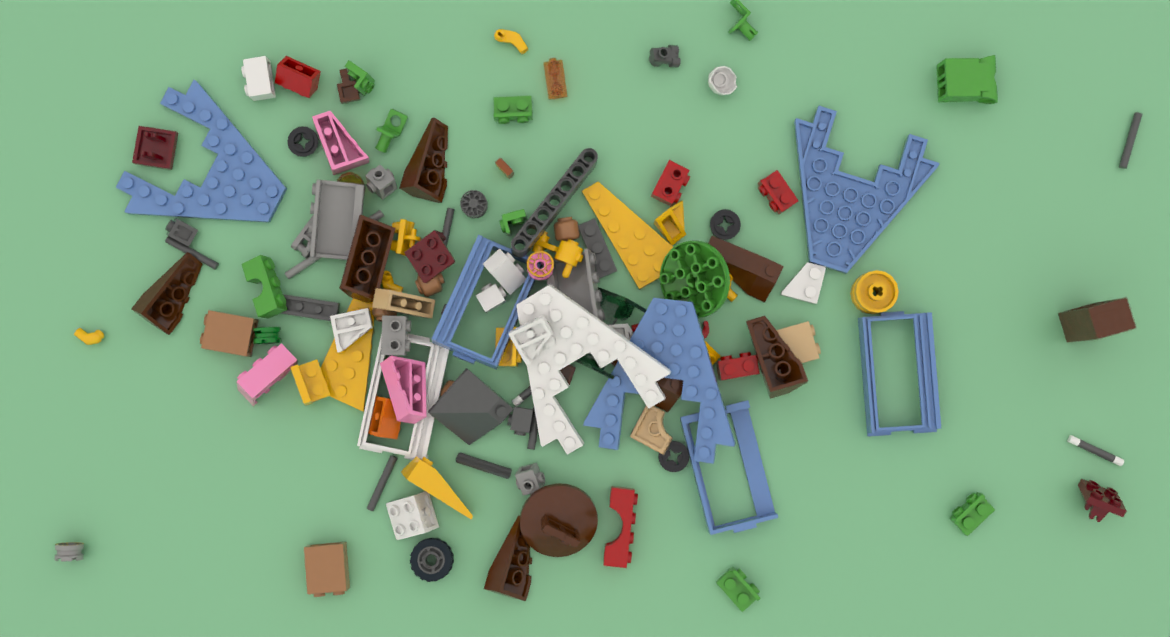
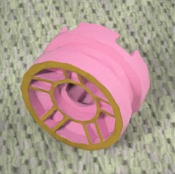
M536 251L528 257L527 271L533 279L542 281L552 275L554 260L550 254L545 251ZM538 262L544 265L542 269L537 268Z

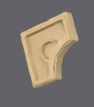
M645 406L630 437L665 455L673 439L664 428L663 418L665 412L655 406L649 409Z

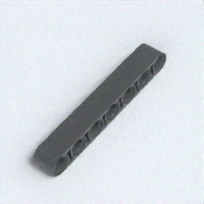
M586 148L580 153L513 238L511 252L515 257L522 258L528 254L594 170L598 159V154L594 149ZM591 157L593 161L587 162L584 158ZM579 171L582 175L579 177L574 176L573 172ZM567 185L571 189L569 191H564L561 187ZM557 200L560 204L553 206L550 204V201ZM545 214L548 216V219L540 220L538 216ZM528 229H534L537 233L535 235H529L526 231ZM520 243L523 244L525 248L523 250H517L515 248V245Z

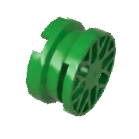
M281 327L253 328L255 333L254 344L281 343V338L279 337Z

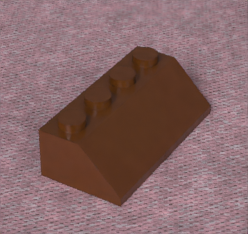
M359 215L339 289L351 298L366 303L373 302L375 289H380L396 228Z

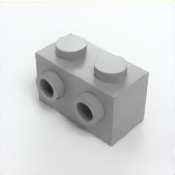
M382 315L381 355L407 356V352H410L411 341L408 340V332H411V321L408 320L407 316Z

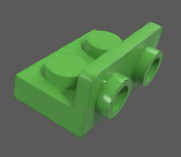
M348 60L345 67L349 70L347 74L357 81L354 88L364 96L367 93L369 94L375 86V80L366 71Z
M531 96L493 97L494 120L498 121L499 124H508L510 121L516 120L518 123H527L529 120H533Z
M524 209L502 214V220H499L503 233L506 232L508 236H511L509 224L513 226L522 225L524 220H527Z
M979 492L969 495L966 499L967 502L962 507H957L949 518L966 536H969L995 511L985 499V496Z
M732 567L716 583L743 612L755 600L759 601L761 599L758 595L760 591L753 583L749 585L744 580L747 576L740 568L736 571Z

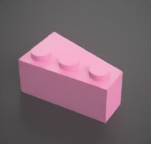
M331 111L312 116L315 129L333 175L369 163L367 154L363 152Z
M282 343L278 347L276 345L267 352L268 355L264 359L259 358L253 363L252 369L248 372L245 370L237 377L238 391L252 406L258 403L256 401L257 398L263 393L267 394L271 390V386L277 381H281L291 371L290 367L297 365V359Z
M391 355L382 361L380 366L397 421L416 424L426 417L425 362Z

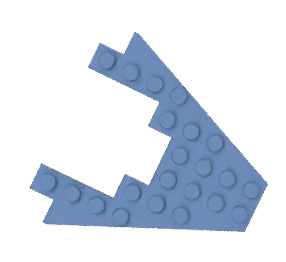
M193 80L186 95L168 87L160 104L209 128L210 130L201 146L218 155L201 188L183 180L175 196L124 171L116 188L132 195L124 212L136 215L270 223L287 188L196 80Z
M653 298L630 341L670 369L671 373L664 378L683 380L681 400L700 402L694 461L713 464L715 462L716 444L734 447L735 440L694 303ZM619 361L583 423V426L601 428L599 447L618 450L620 445L625 392L639 394Z

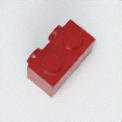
M286 56L277 64L275 83L301 96L310 98L318 89L321 71Z
M669 160L651 197L669 206H672L673 202L677 204L682 195L679 190L682 185L686 187L690 176H688L690 170Z
M751 352L739 354L740 358L732 359V355L720 357L721 361L716 362L719 381L760 374L757 356H751Z

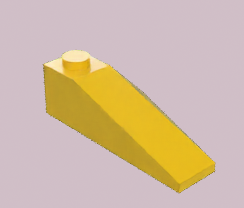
M416 456L403 468L401 473L408 481L469 519L473 518L470 511L432 466L433 462L426 457L421 459Z

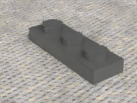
M596 219L578 225L586 248L595 253L597 264L594 266L598 272L599 279L617 272Z
M284 295L287 310L281 314L331 321L330 316L338 314L340 303Z

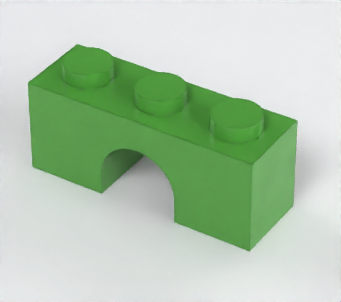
M259 255L242 263L246 281L256 284L262 282L263 285L262 293L252 299L257 316L269 319L286 311V298L282 294L281 283L276 276L273 260L270 257Z

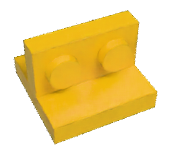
M317 359L299 366L290 367L305 406L331 396Z

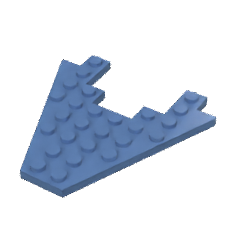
M818 106L813 123L798 118L794 121L808 257L810 263L825 266L826 268L846 274L940 163L923 158L928 142L927 139L909 134L898 169L880 164L874 182L841 172L839 167L844 153L826 147L837 111Z

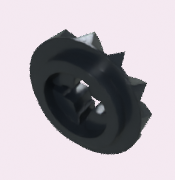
M298 127L289 134L288 147L298 157H307L318 148L319 139L312 129ZM302 135L305 140H309L308 143H305V149L301 144H298L302 141Z
M728 209L717 211L710 221L712 233L723 240L735 237L741 227L738 215ZM724 217L727 223H733V225L727 227L726 233L724 227L717 226L723 223Z
M671 441L665 455L659 453V462L665 470L678 472L687 466L689 452L682 443ZM669 449L674 453L681 452L677 456L678 464L674 460L666 461L671 456Z

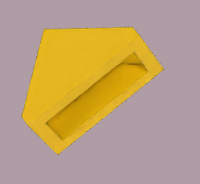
M683 200L666 210L653 223L672 246L686 235Z

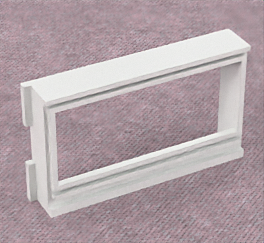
M408 333V340L411 343L429 346L431 349L426 367V417L414 424L409 450L407 451L366 442L382 372L380 363L385 359V355H381L380 338L357 446H360L359 449L382 453L383 451L405 455L404 458L411 460L416 456L421 459L423 457L428 458L427 452L435 419L428 411L438 401L449 355L448 349L430 342L431 338Z

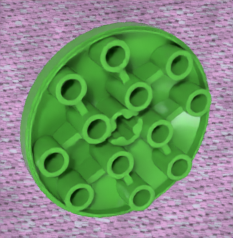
M696 240L682 242L674 246L663 260L659 280L665 299L693 302L698 318L707 317L715 313L724 304L730 288L729 269L723 256L712 245Z

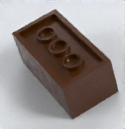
M1127 297L1096 302L1058 313L1067 342L1097 340L1136 329Z

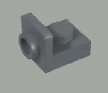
M177 218L174 221L170 220L165 228L168 231L166 233L167 236L188 247L198 232L197 229Z

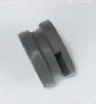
M470 190L462 196L460 206L468 217L479 218L486 213L488 202L481 192Z

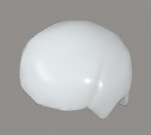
M715 67L709 74L708 85L712 92L721 96L728 95L737 88V76L729 67Z

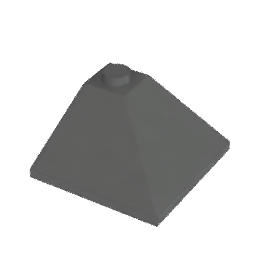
M466 368L430 408L428 413L470 445L501 424L513 408L506 400Z

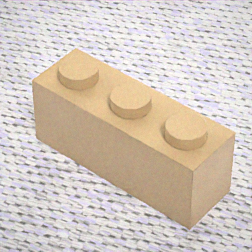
M376 288L372 308L432 319L435 300Z

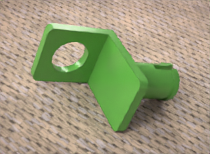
M731 0L730 4L742 17L728 33L731 34L739 29L750 41L758 33L746 21L751 12L739 0Z
M390 109L384 125L376 129L382 133L375 147L377 150L384 153L387 152L391 139L401 135L408 116L395 109ZM394 115L399 116L401 119L399 126H394L391 123V118Z

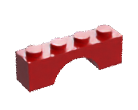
M611 486L609 507L617 511L621 516L623 526L620 535L614 541L605 544L603 566L627 568V563H631L632 552L629 551V544H633L634 532H631V524L635 525L636 513H633V505H637L638 494L635 493L633 488Z

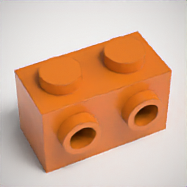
M376 396L368 434L398 439L401 422L397 421L391 398Z

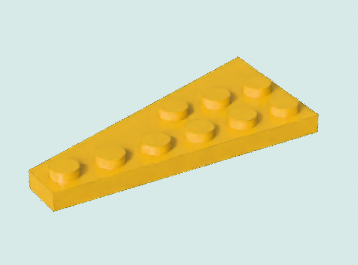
M596 182L582 190L584 197L638 289L640 290L659 279L663 260L673 246L601 183Z
M353 298L347 312L369 308L373 328L340 353L337 352L334 338L321 366V371L330 392V397L364 412L375 317L372 315L373 302L366 303Z

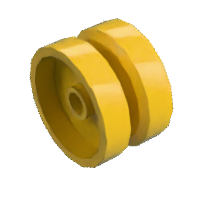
M876 270L858 277L851 287L850 294L852 302L858 310L867 314L885 312L893 307L897 301L899 290L896 281L891 275L884 271Z

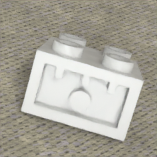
M426 491L386 503L396 540L424 534L439 528L430 495Z

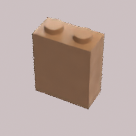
M208 310V314L204 317L205 330L200 337L201 348L252 357L253 339H255L253 328H257L259 319Z
M347 542L314 544L304 547L307 595L313 594L314 597L325 596V593L333 592V595L345 594V591L350 588Z

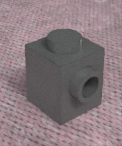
M514 407L513 414H509L507 425L511 426L510 430H514V434L525 436L526 433H530L533 409Z

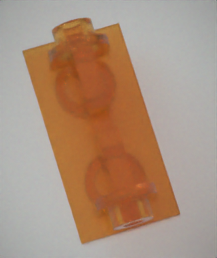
M550 58L549 62H543L549 100L568 97L562 60Z

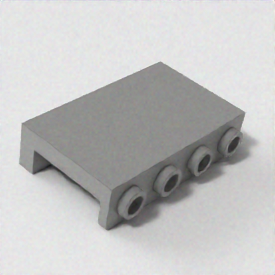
M321 179L313 183L312 195H315V202H311L310 214H313V222L309 223V233H312L311 241H308L307 252L310 253V257L348 259L358 218L363 213L365 184Z
M588 248L584 249V252L581 254L583 255L582 261L578 262L576 268H572L568 278L562 277L566 264L553 258L554 270L552 275L546 279L547 285L551 284L601 321L605 320L604 310L600 306L602 294L597 286V283L600 281L599 275L595 271L594 266L597 264L595 253H592Z

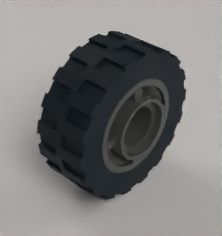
M428 538L420 541L413 548L410 555L411 569L416 576L427 582H435L444 578L450 572L454 563V554L451 551V547L439 538ZM429 554L436 556L437 562L435 565L428 563L427 557Z

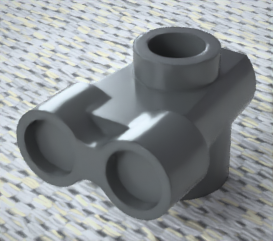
M678 45L651 48L650 63L655 67H659L662 64H668L669 67H679L681 61L678 56Z

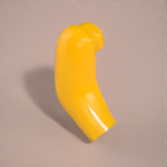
M504 29L496 30L494 38L498 42L513 44L520 54L528 51V47L519 33Z

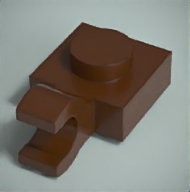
M347 68L340 70L342 83L337 84L342 104L360 100L359 91L354 88L357 81H351L350 75L347 74L349 72Z

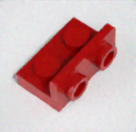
M778 170L758 182V190L762 196L768 198L770 201L769 206L773 212L777 211L778 214H781L799 201Z

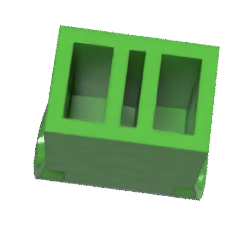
M996 55L981 59L945 58L936 65L938 102L977 101L984 104H996L998 102L997 84L994 78L996 73Z

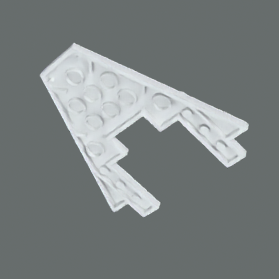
M551 284L516 305L520 326L544 315L553 331L551 337L545 342L531 363L527 365L542 447L558 439L568 455L585 444L555 395L570 386L560 370L591 352L600 368L618 359L648 409L665 400L666 396L657 384V381L671 373L670 369Z

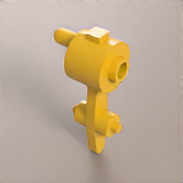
M545 231L533 246L532 251H545L547 249L555 252L554 259L566 264L562 277L568 278L572 268H576L578 262L582 261L583 255L581 254L583 249L578 247L579 243L570 239L567 242L561 240L559 247L548 244L550 237L547 236L548 232Z

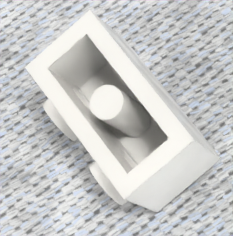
M266 56L243 59L244 66L241 67L247 83L244 85L246 96H249L253 101L276 98L270 60Z
M499 249L483 265L511 295L525 282L526 278L523 275L525 271L518 263L513 264L516 260L509 252L504 254Z

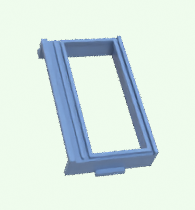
M478 235L432 336V343L453 351L452 356L471 364L477 361L497 370L510 340L508 333L513 330V327H516L519 320L516 305L529 297L536 280L528 274L492 358L452 343V338L485 267L483 263L489 258L491 251L501 249L504 254L509 252L515 260L527 264L529 257L526 255L522 258H517L512 254L510 248ZM538 262L537 268L541 269L542 264Z
M904 311L880 313V316L858 318L867 436L891 435V432L913 430V433L937 432V429H942L932 312L904 314ZM913 319L922 425L879 428L870 321Z
M748 400L726 405L725 410L726 414H731L756 516L717 526L714 524L698 461H694L695 445L689 423L698 421L699 413L680 417L710 535L732 529L736 533L756 528V523L779 518L778 514L775 513L748 409L750 408Z

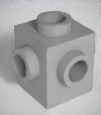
M381 165L371 169L365 175L367 180L366 186L371 193L375 192L382 200L397 189L394 175L389 169L385 170Z
M537 462L519 467L515 474L517 488L521 489L523 495H531L545 484L544 473L540 472Z

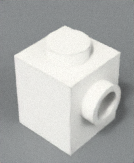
M491 283L481 288L482 292L476 295L486 313L505 303L504 297L507 296L502 286L498 288L496 284L492 286Z

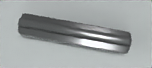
M458 453L456 457V462L506 479H509L512 470L510 468L464 453Z

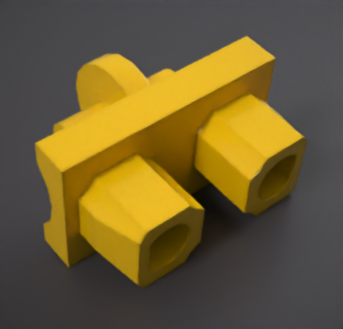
M400 219V222L392 223V227L396 228L394 233L398 234V241L392 240L390 250L406 256L404 252L415 245V242H419L421 237L416 236L417 229H414V222Z

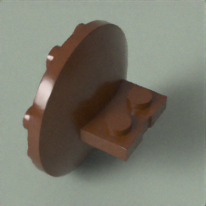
M551 484L536 490L525 501L520 513V529L527 544L535 551L551 557H565L582 550L592 540L598 524L597 511L592 499L580 488L569 484Z

